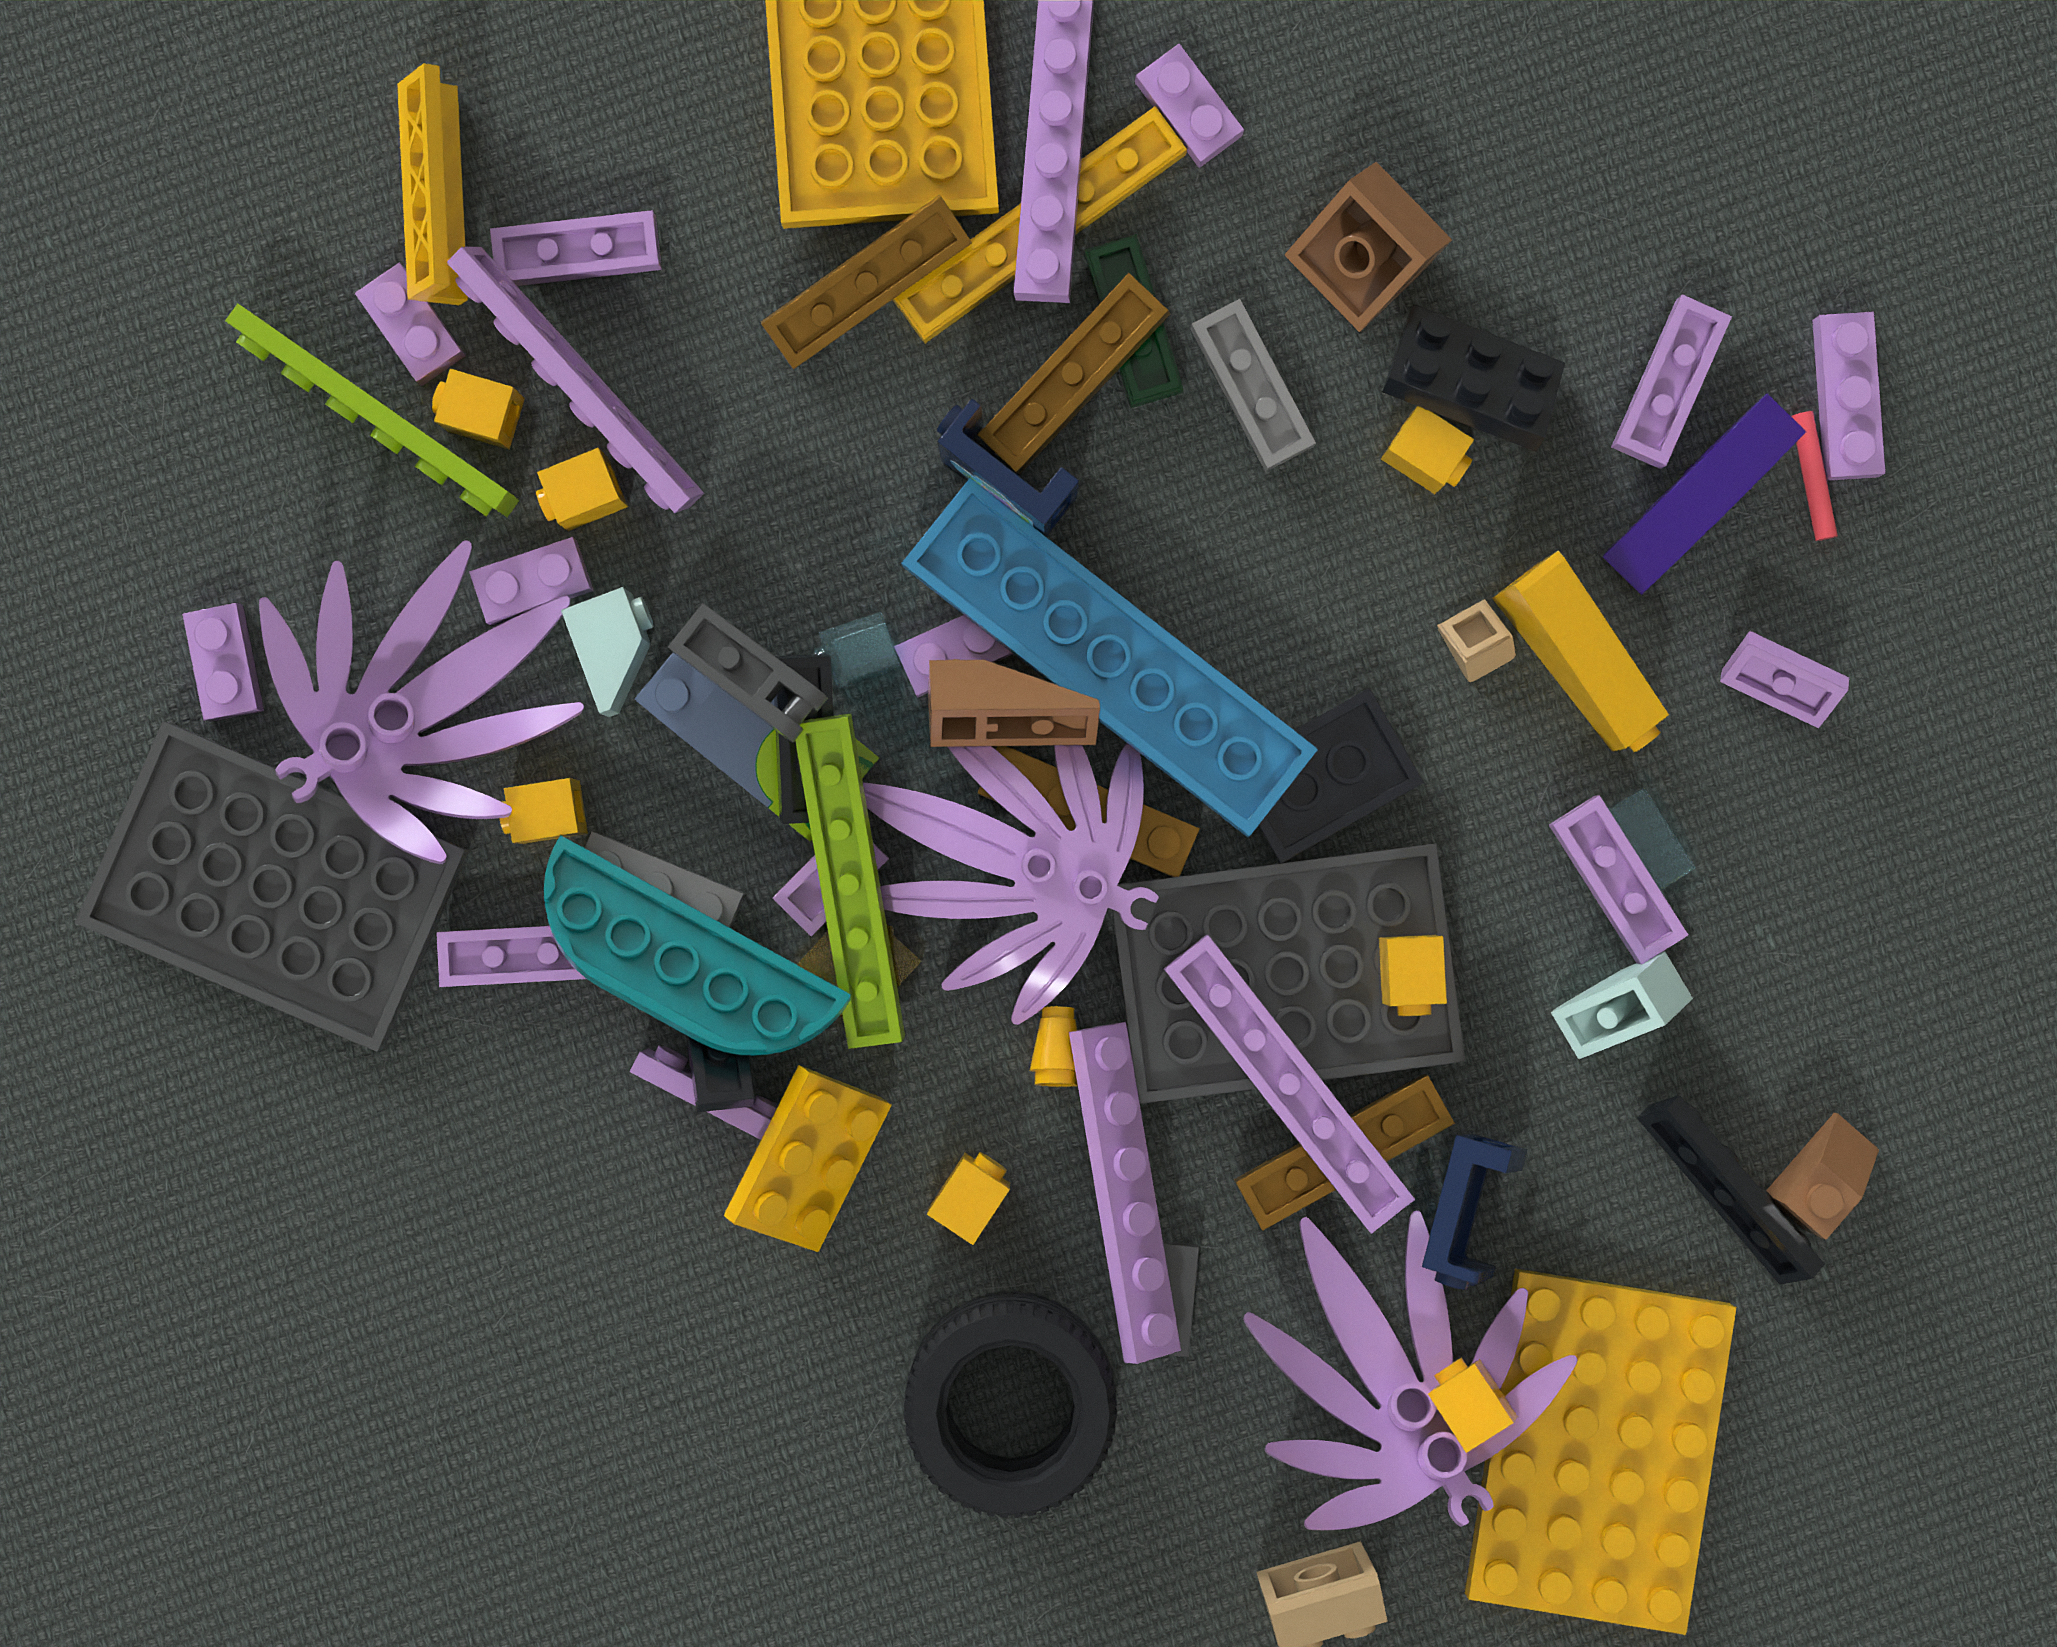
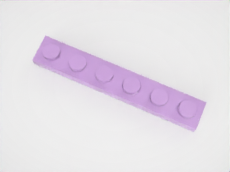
M1038 0L1014 282L1015 300L1070 303L1094 0Z
M461 247L447 261L449 266L459 275L455 279L459 288L470 299L477 303L483 302L496 316L493 322L498 331L507 340L516 345L520 343L534 358L531 364L537 374L552 386L558 384L572 400L569 403V407L576 417L585 425L598 428L609 441L607 449L610 454L628 469L633 467L647 482L644 485L646 493L658 506L665 510L670 508L674 513L690 508L704 494L699 486L482 247Z
M1205 935L1163 968L1371 1234L1415 1200L1209 935Z
M1126 1022L1072 1031L1069 1032L1123 1359L1124 1363L1139 1364L1181 1351L1127 1026Z

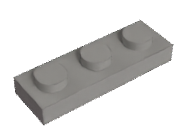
M1238 299L1191 324L1190 330L1265 472L1313 448L1316 442L1241 300Z
M591 832L585 849L723 925L732 928L745 893L597 832Z

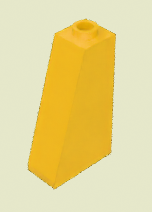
M1559 550L1531 567L1492 598L1612 752L1626 749L1627 747L1636 752L1661 733L1656 725L1669 715Z

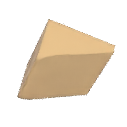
M1485 599L1437 625L1446 645L1469 682L1481 678L1515 658L1513 636Z

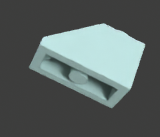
M624 587L561 610L599 714L607 717L620 713L651 645L646 630L654 627L650 612L642 596L634 599L633 594Z
M1664 951L1642 965L1635 963L1621 969L1558 1006L1551 1013L1577 1058L1581 1059L1665 1026L1693 998Z

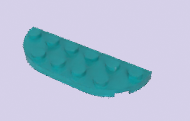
M560 835L554 845L545 872L544 901L552 935L565 958L587 980L708 1047L738 1055H767L783 1052L800 1046L822 1033L840 1016L850 1002L851 994Z

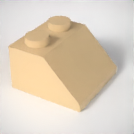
M1361 1541L1256 1572L1278 1647H1321L1323 1640L1343 1634L1346 1638L1363 1637L1375 1631L1377 1624L1388 1622L1378 1575Z

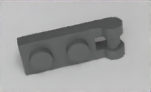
M704 603L700 605L668 646L675 655L792 743L804 730L800 724L813 709L818 712L828 699L817 687ZM784 686L794 694V697L781 711L771 702Z

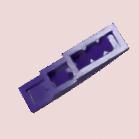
M1766 393L1684 471V475L1644 512V515L1603 554V558L1642 595L1806 433V430Z

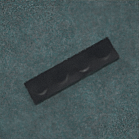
M1680 1095L1649 1104L1637 1117L1639 1122L1780 1285L1809 1280L1815 1277L1825 1263L1813 1251L1808 1238L1801 1231L1794 1228L1776 1208L1772 1196L1758 1186L1739 1165V1160L1735 1153L1727 1146L1721 1144L1703 1123L1702 1116L1695 1107L1685 1102Z

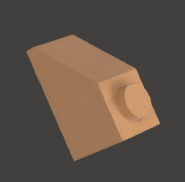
M1834 1112L1766 1191L1772 1196L1775 1205L1803 1230L1826 1240L1863 1198L1879 1149L1843 1117Z

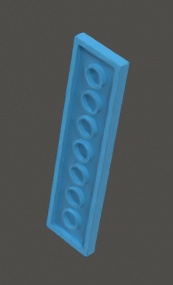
M971 478L968 479L901 563L903 568L1047 681L1098 699L1100 703L1099 721L1246 837L1253 833L1318 750Z

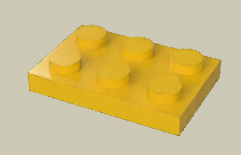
M798 1065L724 1216L734 1225L819 1252L892 1105L879 1096Z

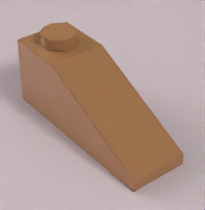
M929 660L928 708L930 747L1096 745L1100 713L1098 699L987 660Z

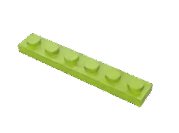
M237 303L225 320V322L241 332L236 343L264 362L270 353L286 363L280 373L308 393L315 384L331 395L325 405L351 423H354L359 415L376 426L370 434L371 437L397 455L403 446L420 457L414 467L440 485H443L448 477L465 488L459 498L486 517L494 508L508 518L520 501L510 492Z
M845 714L804 720L800 724L804 730L795 742L837 986L851 994V1000L842 1012L848 1049L903 1042L905 1031L852 715Z

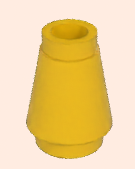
M1061 1006L1042 1008V1018H1040L1029 1070L1035 1072V1085L1048 1087L1078 1086L1069 1032L1077 1031L1074 1008Z

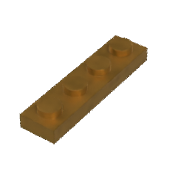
M938 195L762 320L761 324L791 367L795 369L972 244V242L943 198Z
M1128 273L982 429L978 436L1020 475L1170 315L1169 310Z
M997 746L996 751L1012 763L1033 784L1056 812L1069 831H1073L1076 825L1066 803L1057 768L1007 746ZM1097 785L1102 823H1106L1108 789ZM980 786L977 794L997 802ZM1143 805L1139 832L1130 859L1169 876L1179 877L1200 828Z
M1426 1074L1417 1077L1350 1115L1386 1162L1455 1124L1432 1081ZM1300 1143L1234 1179L1262 1231L1336 1190Z

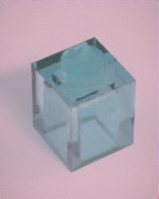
M882 612L818 632L823 646L814 649V653L829 654L831 656L832 678H834L836 686L840 689L902 669Z

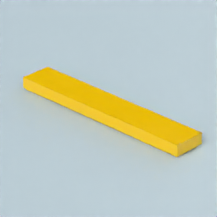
M1156 106L1081 159L1075 235L1186 155L1187 148ZM1021 203L970 239L972 244L893 299L924 344L1015 279Z

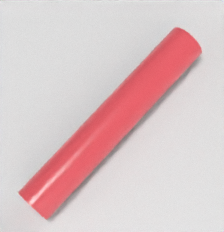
M1807 411L1792 415L1791 417L1806 430V433L1796 442L1815 541L1837 537L1838 534L1813 411Z

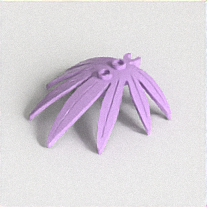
M464 540L449 554L401 611L376 650L354 694H349L346 691L352 662L353 626L348 585L344 567L340 561L332 563L320 607L316 641V665L319 686L317 692L313 690L307 663L287 623L268 598L262 597L259 600L263 643L275 688L293 725L314 752L305 759L292 757L282 761L275 769L276 775L279 779H283L293 772H300L305 775L307 780L304 786L292 793L296 803L309 800L316 793L318 783L331 776L349 806L374 832L397 848L436 864L445 863L447 858L437 839L420 820L405 808L390 800V797L432 813L469 819L506 818L511 815L512 808L499 800L470 788L435 778L406 774L401 769L404 766L445 764L494 754L533 740L556 729L580 715L584 708L581 702L525 709L463 723L424 737L418 736L419 733L463 710L501 682L549 634L563 616L561 610L570 606V598L562 596L518 615L454 650L416 676L396 693H389L423 653L445 618L460 586L471 555L472 545L468 540Z
M1125 743L1112 772L1107 796L1106 823H1102L1098 789L1083 746L1054 745L1062 791L1076 825L1073 831H1069L1056 812L1033 784L993 747H948L965 770L994 800L1035 832L1034 837H1029L986 814L946 799L898 787L863 783L867 809L894 828L954 860L985 872L1014 880V886L1012 887L970 881H917L880 886L884 910L948 919L993 918L1035 912L1038 915L1036 921L1000 936L968 957L943 980L941 985L944 990L960 989L1000 976L1026 962L1051 942H1055V945L1032 970L1018 995L1011 1015L1013 1024L1018 1025L1044 1008L1071 981L1093 947L1108 908L1117 911L1121 920L1127 926L1137 930L1146 929L1148 923L1134 918L1131 914V904L1138 898H1145L1156 903L1159 898L1158 895L1144 887H1134L1126 890L1117 886L1134 849L1143 809L1144 784L1141 756L1128 743Z
M1414 1211L1409 1217L1405 1250V1291L1410 1331L1417 1360L1424 1378L1423 1382L1418 1381L1395 1333L1358 1276L1314 1223L1307 1217L1302 1218L1299 1227L1311 1277L1325 1315L1353 1369L1379 1404V1410H1376L1330 1365L1280 1329L1250 1312L1244 1315V1323L1271 1360L1303 1393L1336 1419L1362 1435L1378 1442L1381 1446L1379 1452L1350 1444L1322 1440H1287L1271 1442L1265 1446V1452L1268 1455L1310 1473L1340 1479H1379L1380 1481L1379 1484L1356 1488L1334 1497L1311 1513L1305 1519L1304 1526L1309 1530H1341L1372 1524L1412 1507L1441 1486H1443L1449 1496L1448 1512L1452 1520L1460 1527L1468 1524L1469 1520L1461 1508L1462 1500L1466 1496L1476 1498L1484 1511L1490 1510L1494 1505L1489 1492L1480 1485L1472 1484L1465 1471L1501 1451L1519 1437L1543 1413L1570 1376L1577 1364V1357L1575 1355H1568L1536 1371L1514 1387L1505 1398L1518 1418L1513 1424L1466 1453L1428 1395L1432 1389L1440 1385L1434 1375L1453 1363V1353L1443 1284L1434 1280L1436 1271L1422 1267L1430 1236L1421 1212ZM1525 1288L1518 1289L1501 1308L1482 1338L1472 1363L1479 1359L1482 1361L1499 1389L1507 1376L1519 1343L1528 1298V1291Z

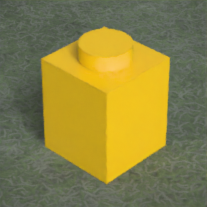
M450 369L446 382L441 381L435 390L432 411L436 414L434 421L446 431L510 450L525 398L514 387Z
M1416 406L1381 460L1433 494H1436L1446 482L1455 487L1473 461L1465 453L1474 439L1433 412Z
M599 448L537 472L543 488L536 491V496L548 521L556 519L557 523L567 531L628 507L609 458Z
M566 778L504 788L506 801L502 802L511 806L512 812L509 817L499 819L504 834L511 833L512 843L526 844L558 839L560 835L570 837L588 834L580 780Z
M1422 935L1379 938L1382 1004L1397 1006L1398 1016L1431 1015V1004H1447L1443 936Z
M979 1152L976 1159L964 1153L929 1206L927 1215L974 1245L1010 1190V1182L1003 1178L1007 1170L981 1152Z
M1461 1357L1434 1375L1440 1385L1432 1389L1428 1395L1466 1453L1513 1424L1518 1418L1480 1359L1467 1366Z

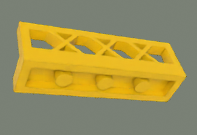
M423 63L397 84L408 300L461 305L468 301V296L459 288L455 281L459 275L447 263L461 247H465L458 86L440 83V67Z

